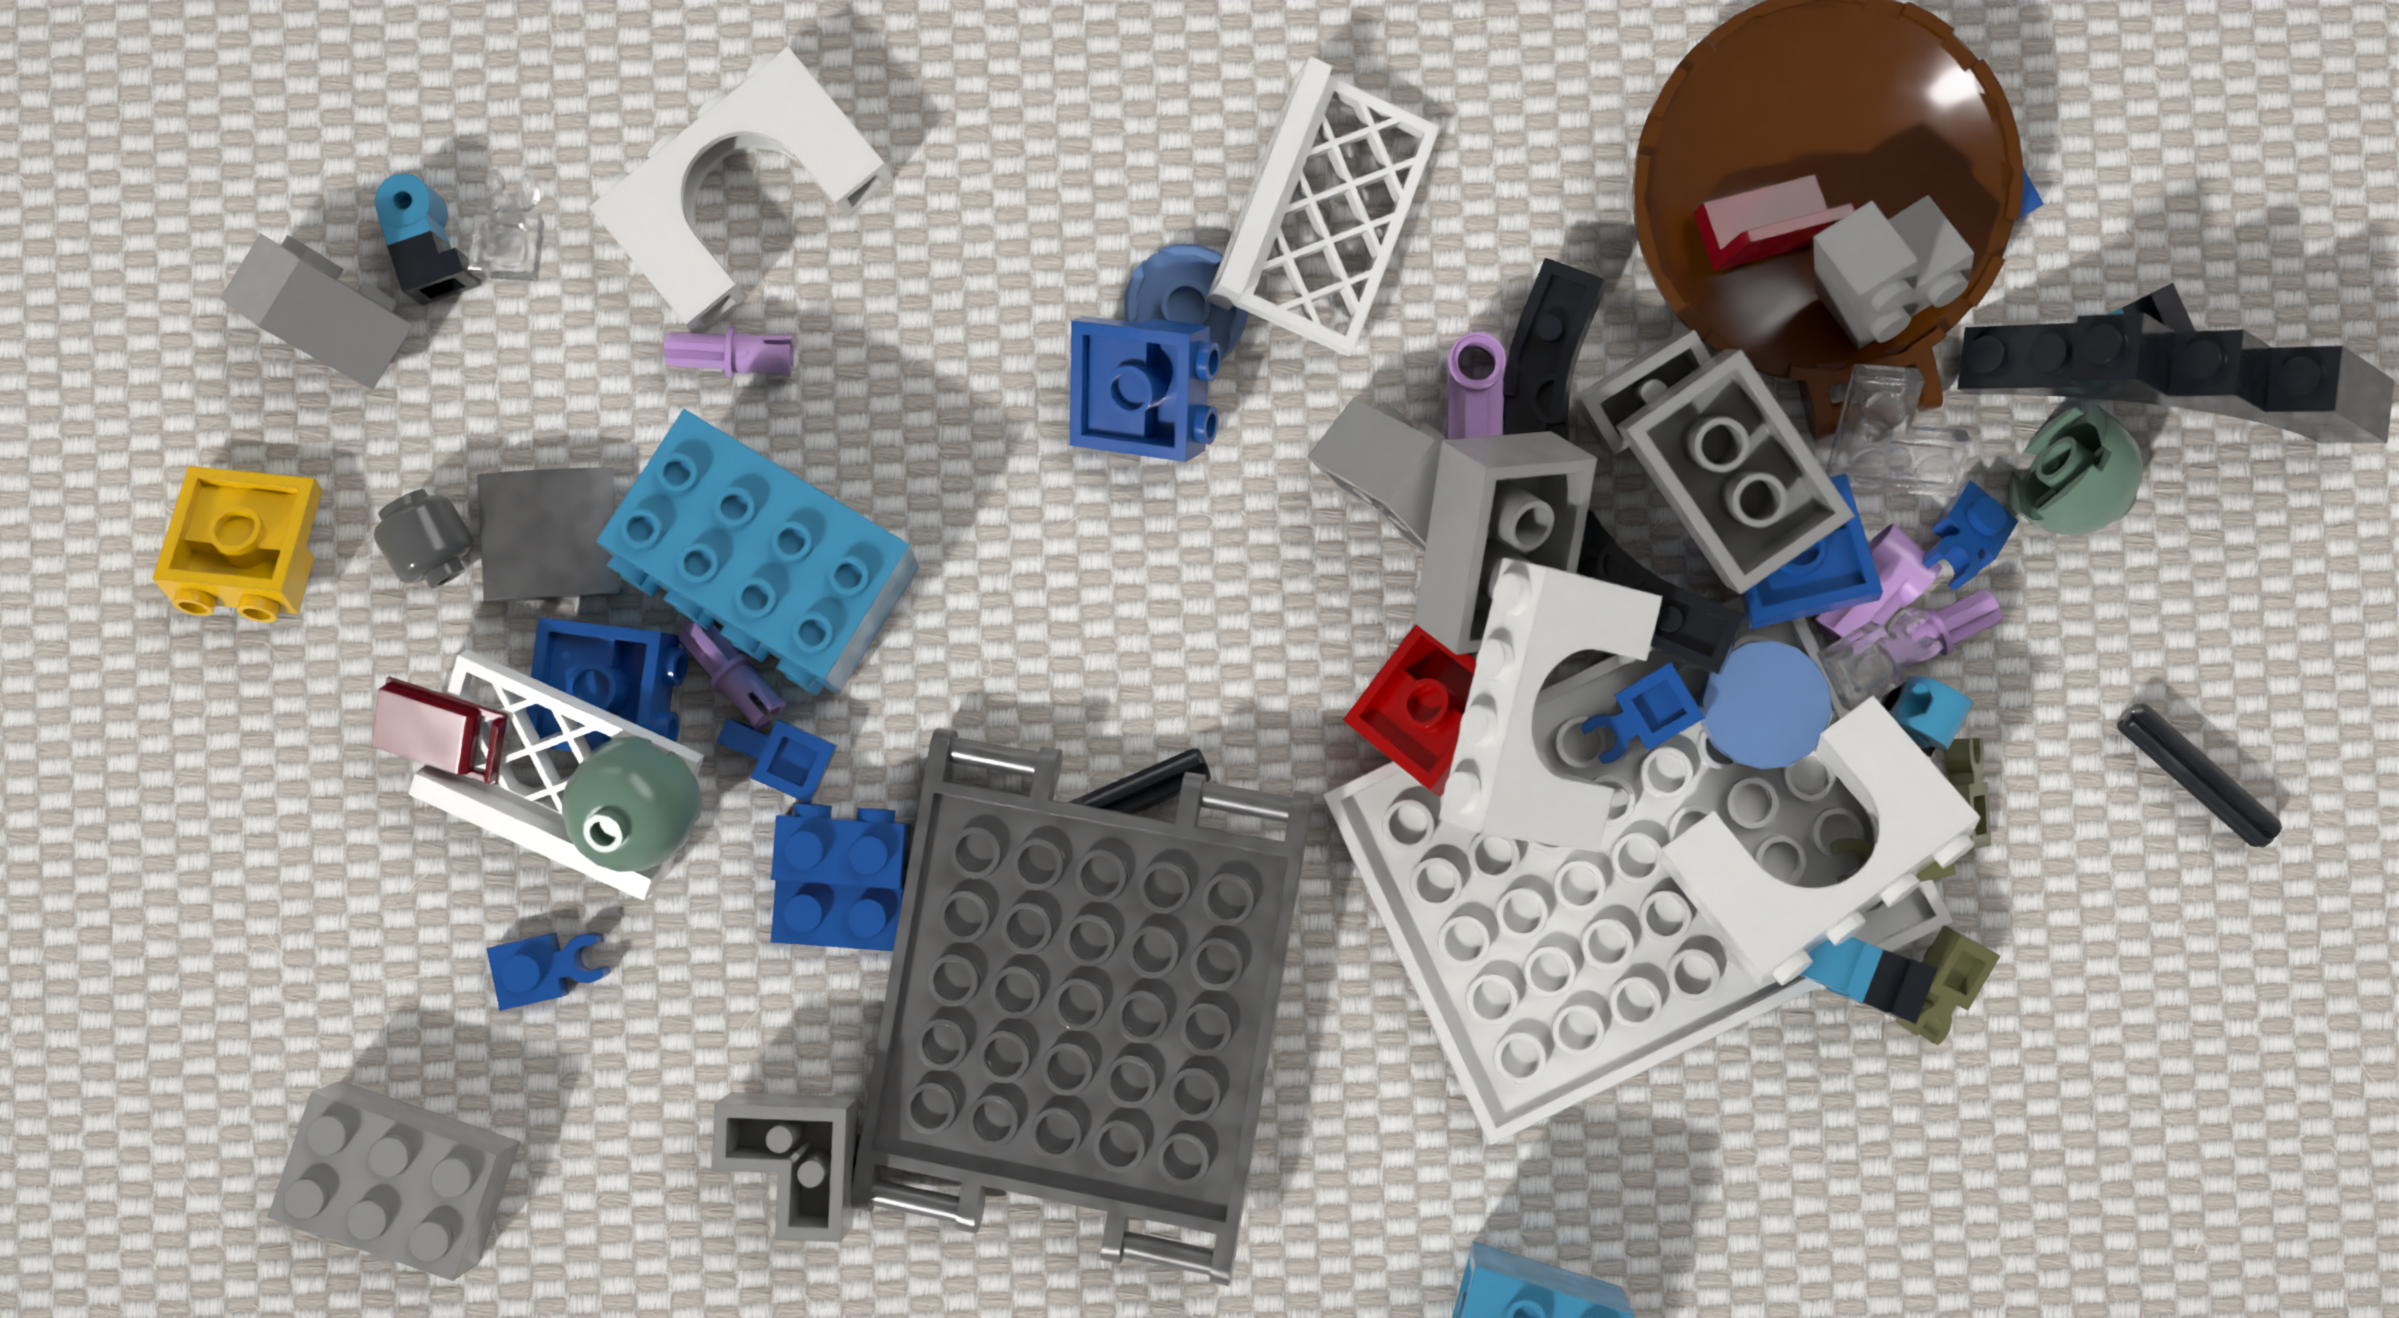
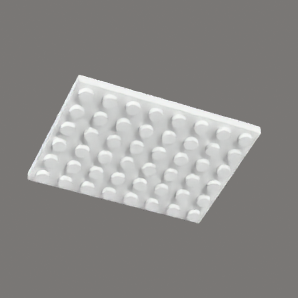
M1741 595L1721 603V605L1746 614ZM1746 616L1732 649L1741 644L1771 640L1797 647L1817 663L1829 684L1832 713L1827 728L1850 712L1805 618L1751 630ZM1650 646L1647 661L1619 654L1612 655L1539 690L1532 715L1533 743L1537 755L1548 771L1570 774L1614 789L1599 852L1481 834L1439 818L1444 794L1441 798L1435 795L1394 761L1386 763L1322 794L1490 1145L1822 986L1798 975L1782 986L1774 978L1760 988L1661 865V848L1715 811L1754 860L1768 874L1793 886L1823 888L1838 884L1837 877L1850 875L1859 866L1858 856L1853 851L1832 853L1829 845L1833 841L1840 838H1856L1868 843L1874 842L1871 822L1866 811L1818 755V745L1810 755L1788 767L1754 769L1734 762L1715 749L1702 728L1701 721L1649 751L1637 735L1628 741L1625 753L1618 760L1602 764L1598 756L1615 745L1616 737L1614 732L1607 727H1598L1584 735L1581 727L1594 715L1611 714L1615 716L1621 713L1623 709L1614 694L1671 662L1698 705L1702 684H1705L1706 677L1710 671ZM1933 880L1921 882L1912 893L1892 907H1888L1881 900L1864 912L1862 916L1867 923L1852 937L1892 952L1942 928L1943 925L1946 926L1952 923L1953 920Z

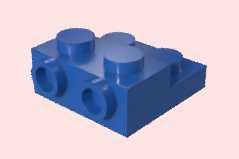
M1086 316L1071 320L1069 446L1187 462L1206 451V444L1210 445L1214 441L1218 429V411L1216 407L1207 405L1208 381L1212 382L1216 379L1221 362L1219 345L1209 342L1210 325L1149 319L1142 323Z
M1846 473L1828 478L1846 502L1854 517L1740 594L1751 630L1880 600L1883 589Z
M539 617L531 678L674 742L678 740L680 730L679 716L676 712L670 711L673 686L679 687L683 684L688 670V655L684 648H678V635ZM537 703L526 707V712L540 739L562 731L551 709ZM597 730L584 734L591 751L612 740L611 736ZM568 741L547 748L573 752Z
M793 803L792 814L776 815L771 880H775L770 942L893 951L908 871L911 823L895 822L896 810L857 808L856 819L831 817L832 805Z

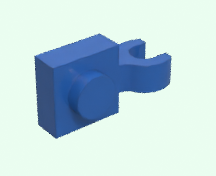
M727 718L716 741L730 749L758 760L750 776L751 779L807 804L812 803L838 747L837 744L780 719L776 720L770 735H767L760 730H754L750 725L741 721Z

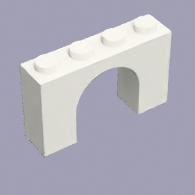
M788 46L777 55L769 53L759 58L747 71V79L728 95L726 93H719L706 101L697 113V120L681 133H670L659 139L648 152L649 159L630 174L624 172L611 178L600 189L598 193L599 199L589 206L595 216L684 324L695 333L707 332L748 298L707 248L697 228L695 217L697 194L706 175L716 164L734 153L749 149H767L782 153L796 161L809 174L844 218H847L893 180L885 162Z
M1503 558L1493 590L1492 604L1481 648L1477 655L1476 669L1465 713L1461 720L1460 734L1449 778L1444 789V799L1439 818L1481 834L1599 852L1614 789L1570 774L1548 771L1537 755L1533 743L1532 715L1534 704L1548 674L1560 661L1575 652L1596 649L1647 661L1662 596L1549 567Z
M1871 696L1820 733L1817 747L1818 755L1859 801L1872 825L1874 836L1873 854L1863 868L1854 876L1839 884L1823 888H1802L1784 883L1762 869L1715 811L1661 848V865L1760 988L1774 978L1782 986L1797 977L1813 963V960L1808 955L1809 952L1827 939L1834 946L1845 942L1867 923L1862 916L1864 912L1881 900L1888 907L1897 904L1921 884L1915 875L1935 861L1942 868L1949 866L1975 844L1969 836L1972 835L1980 816L1874 696Z

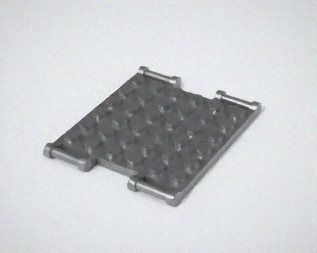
M936 728L933 732L928 751L851 1189L852 1208L871 1212L875 1206L950 1221L956 1223V1230L975 1234L980 1228L984 1214L986 1187L1106 1211L1107 1218L1101 1247V1260L1121 1264L1123 1258L1209 1275L1210 1283L1230 1286L1304 851L1312 816L1314 794L1294 791L1292 797L1206 782V775L1186 772L1182 781L1175 822L1053 800L1062 767L1063 754L1061 749L1042 746L1039 752L958 738L957 731ZM953 763L1033 777L1030 796L949 781L951 767ZM1201 807L1287 822L1285 840L1278 841L1197 826ZM881 1165L962 1182L960 1197L881 1181ZM1130 1217L1217 1234L1215 1247L1211 1249L1129 1232Z

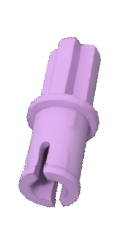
M728 327L726 335L669 332L665 336L663 352L665 364L669 366L725 369L727 378H734L735 373H765L791 377L794 362V340L792 335L769 336L737 333L735 327Z
M1980 590L1938 611L1927 608L1921 611V619L1884 637L1874 639L1872 641V648L1882 669L1889 676H1893L1900 670L1936 653L1947 656L1953 652V645L1999 624L2003 619L2000 604L1996 597H1993L1988 590Z
M690 620L679 633V642L710 676L711 681L709 685L712 690L716 692L722 690L746 717L754 730L762 729L771 723L769 718L756 705L757 699L777 718L785 709L786 702L773 691L751 666L753 658L746 653L741 654L730 644L728 639L719 634L720 629L714 623L706 630Z

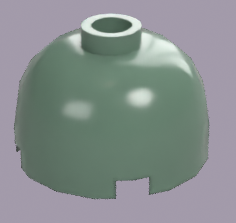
M2090 405L2092 411L2088 413L2083 412L2078 407H2074L2064 411L2048 422L2029 441L2024 450L2025 453L2034 454L2036 457L2023 480L2012 471L2008 482V501L2015 512L2034 525L2061 535L2081 536L2100 530L2110 523L2120 520L2134 506L2143 475L2142 453L2130 432L2117 419L2099 406Z
M639 736L614 738L595 748L582 760L565 785L562 802V816L566 832L579 853L595 865L616 872L647 871L677 854L692 836L695 822L701 816L703 804L698 781L685 761L673 751L666 756L660 750L647 746L652 740Z

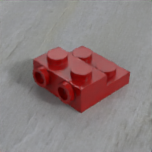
M1416 624L1350 709L1343 721L1429 791L1441 798L1449 778L1460 734L1461 720L1465 713L1476 669V659L1472 657L1474 652L1456 655Z

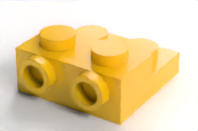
M188 466L152 580L172 601L175 608L191 615L210 616L213 614L215 606L237 608L236 610L241 616L263 623L275 622L279 612L299 614L315 559L307 548V543L323 490L315 478Z

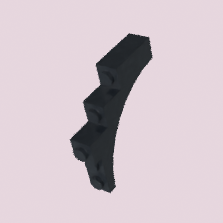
M2145 313L2078 316L2077 323L1965 327L1957 389L1966 394L2078 397L2177 407L2267 424L2300 434L2318 443H2387L2395 380L2343 345L2273 348L2244 329L2175 332Z

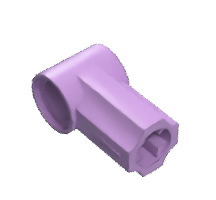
M1482 332L1465 334L1450 349L1446 363L1448 440L1503 435V374L1506 356L1500 342L1490 334ZM1473 348L1486 352L1493 364L1491 375L1477 381L1465 377L1458 366V357L1461 353Z
M1894 524L1888 525L1868 543L1883 589L1880 600L1817 614L1811 619L1822 635L1850 655H1858L1899 607L1904 608L1915 601L1932 584L1942 569L1938 562L1929 569L1925 567L1922 563L1925 551Z

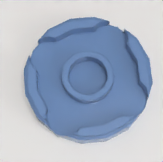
M1172 244L1158 250L1159 253L1150 256L1146 261L1144 260L1132 273L1124 293L1125 321L1142 323L1149 319L1210 325L1209 342L1219 345L1222 361L1239 344L1248 322L1247 311L1236 306L1226 310L1206 301L1223 255L1200 244Z
M1773 640L1741 644L1732 649L1722 674L1718 675L1710 671L1706 677L1705 684H1702L1698 698L1699 708L1705 717L1701 720V726L1713 747L1734 762L1754 769L1788 767L1810 755L1818 745L1820 733L1827 729L1832 713L1829 684L1817 663L1797 647Z

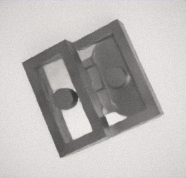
M613 467L540 469L477 475L483 602L550 600L551 598L617 596L620 594L619 574L607 566L612 555L596 542L616 512Z

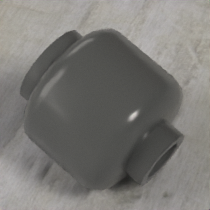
M420 489L394 500L378 512L382 521L375 528L374 539L394 574L401 582L417 583L426 580L429 587L433 589L448 583L465 572L461 560L471 552L474 541L454 505L447 497L442 495L428 496L425 489Z

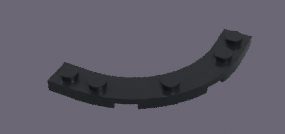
M1545 257L1509 349L1503 379L1504 435L1551 431L1570 442L1568 411L1574 369L1585 337L1608 285L1604 278ZM1589 503L1576 575L1662 596L1650 646L1721 675L1747 615L1686 591L1663 580L1643 567L1623 550L1607 532Z

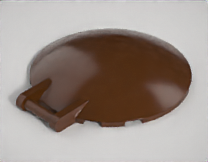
M1766 0L1735 15L1711 31L1690 50L1673 70L1659 91L1648 113L1635 157L1632 199L1636 234L1644 262L1658 291L1680 321L1689 330H1695L1701 341L1718 353L1725 349H1741L1755 371L1770 376L1797 380L1807 424L1812 437L1816 441L1835 436L1837 428L1912 408H1917L1919 412H1925L1942 407L1943 394L1932 347L1941 342L1947 336L1946 333L1957 325L1972 307L1978 306L1993 285L2005 262V259L2002 257L2011 235L2013 222L2019 219L2023 192L2021 145L2012 109L2000 83L1983 58L1978 60L1971 50L1952 33L1954 31L1953 27L1933 13L1909 1L1902 3L1896 0ZM1814 174L1827 209L1854 203L1857 210L1873 201L1887 220L1929 195L1974 252L1971 281L1968 282L1966 290L1949 304L1939 308L1934 307L1932 304L1911 317L1909 325L1897 336L1881 343L1875 339L1858 350L1815 293L1814 245L1714 271L1693 212L1704 202ZM1905 366L1909 383L1832 404L1828 387Z

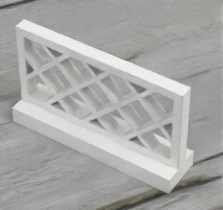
M1309 56L1293 79L1206 301L1226 310L1236 306L1343 355L1350 356L1358 342L1440 126L1331 76L1330 73L1333 66ZM1331 98L1353 107L1362 129L1335 139L1325 115ZM1372 117L1377 118L1382 122L1375 124ZM1396 127L1419 138L1412 158L1392 165L1379 133ZM1319 133L1323 144L1312 147L1316 135ZM1367 139L1380 170L1353 180L1340 148ZM1327 153L1341 185L1313 195L1303 168L1306 161ZM1407 171L1401 185L1396 174ZM1384 179L1394 205L1390 214L1370 221L1357 189ZM1296 188L1301 200L1290 204ZM1345 194L1358 226L1330 236L1317 204ZM1305 209L1318 242L1291 252L1280 226L1284 217ZM1385 226L1379 241L1374 230ZM1362 235L1372 262L1368 271L1348 278L1335 245ZM1274 244L1279 257L1267 261ZM1323 250L1336 283L1308 294L1295 261ZM1283 266L1296 299L1276 305L1254 295L1261 274ZM1363 283L1357 298L1352 287ZM1340 292L1350 314L1344 334L1323 326L1312 302ZM1301 307L1304 317L1291 310Z
M466 649L457 656L446 695L477 704L469 690L472 676L475 675L492 683L503 704L492 709L509 715L524 745L502 752L498 781L495 785L486 784L483 781L454 774L426 764L414 774L409 795L644 901L669 874L675 855L647 871L616 872L595 865L579 853L567 835L562 816L565 785L571 776L560 778L545 748L568 741L580 764L592 752L584 734L597 730L611 736L612 739L639 736L652 740L647 746L660 750L666 756L673 751L685 761L695 778L698 776L704 755L474 651ZM537 703L551 709L562 731L540 739L524 708ZM482 715L478 744L486 759L475 762L474 770L485 773L491 734L487 721L492 720V718ZM530 755L545 785L532 788L517 781L508 762Z

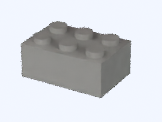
M1741 349L1723 350L1615 426L1725 586L1740 594L1854 517L1846 502Z
M1551 431L1442 440L1414 623L1456 655L1479 652L1492 604L1493 590L1503 558L1576 574L1597 458Z
M339 1081L310 1093L267 1218L454 1281L479 1264L521 1141L344 1081Z

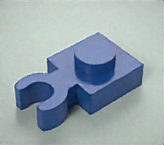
M1969 480L1954 492L1931 528L1941 540L1925 552L1922 563L1929 569L1941 559L1948 561L1954 570V576L1948 586L1952 590H1957L1997 558L2019 520L2004 509L1997 500L1991 498L1973 481Z
M1669 662L1614 694L1623 709L1621 713L1615 716L1611 714L1594 715L1582 725L1581 730L1584 735L1598 727H1607L1614 732L1616 737L1615 745L1598 756L1602 764H1607L1618 760L1625 753L1628 741L1637 735L1649 751L1703 720L1705 717L1675 667Z
M557 932L487 948L499 1011L569 995L566 980L568 976L580 983H591L610 974L609 966L590 969L583 964L581 959L583 949L586 946L603 942V935L596 932L579 935L571 939L563 950H560Z

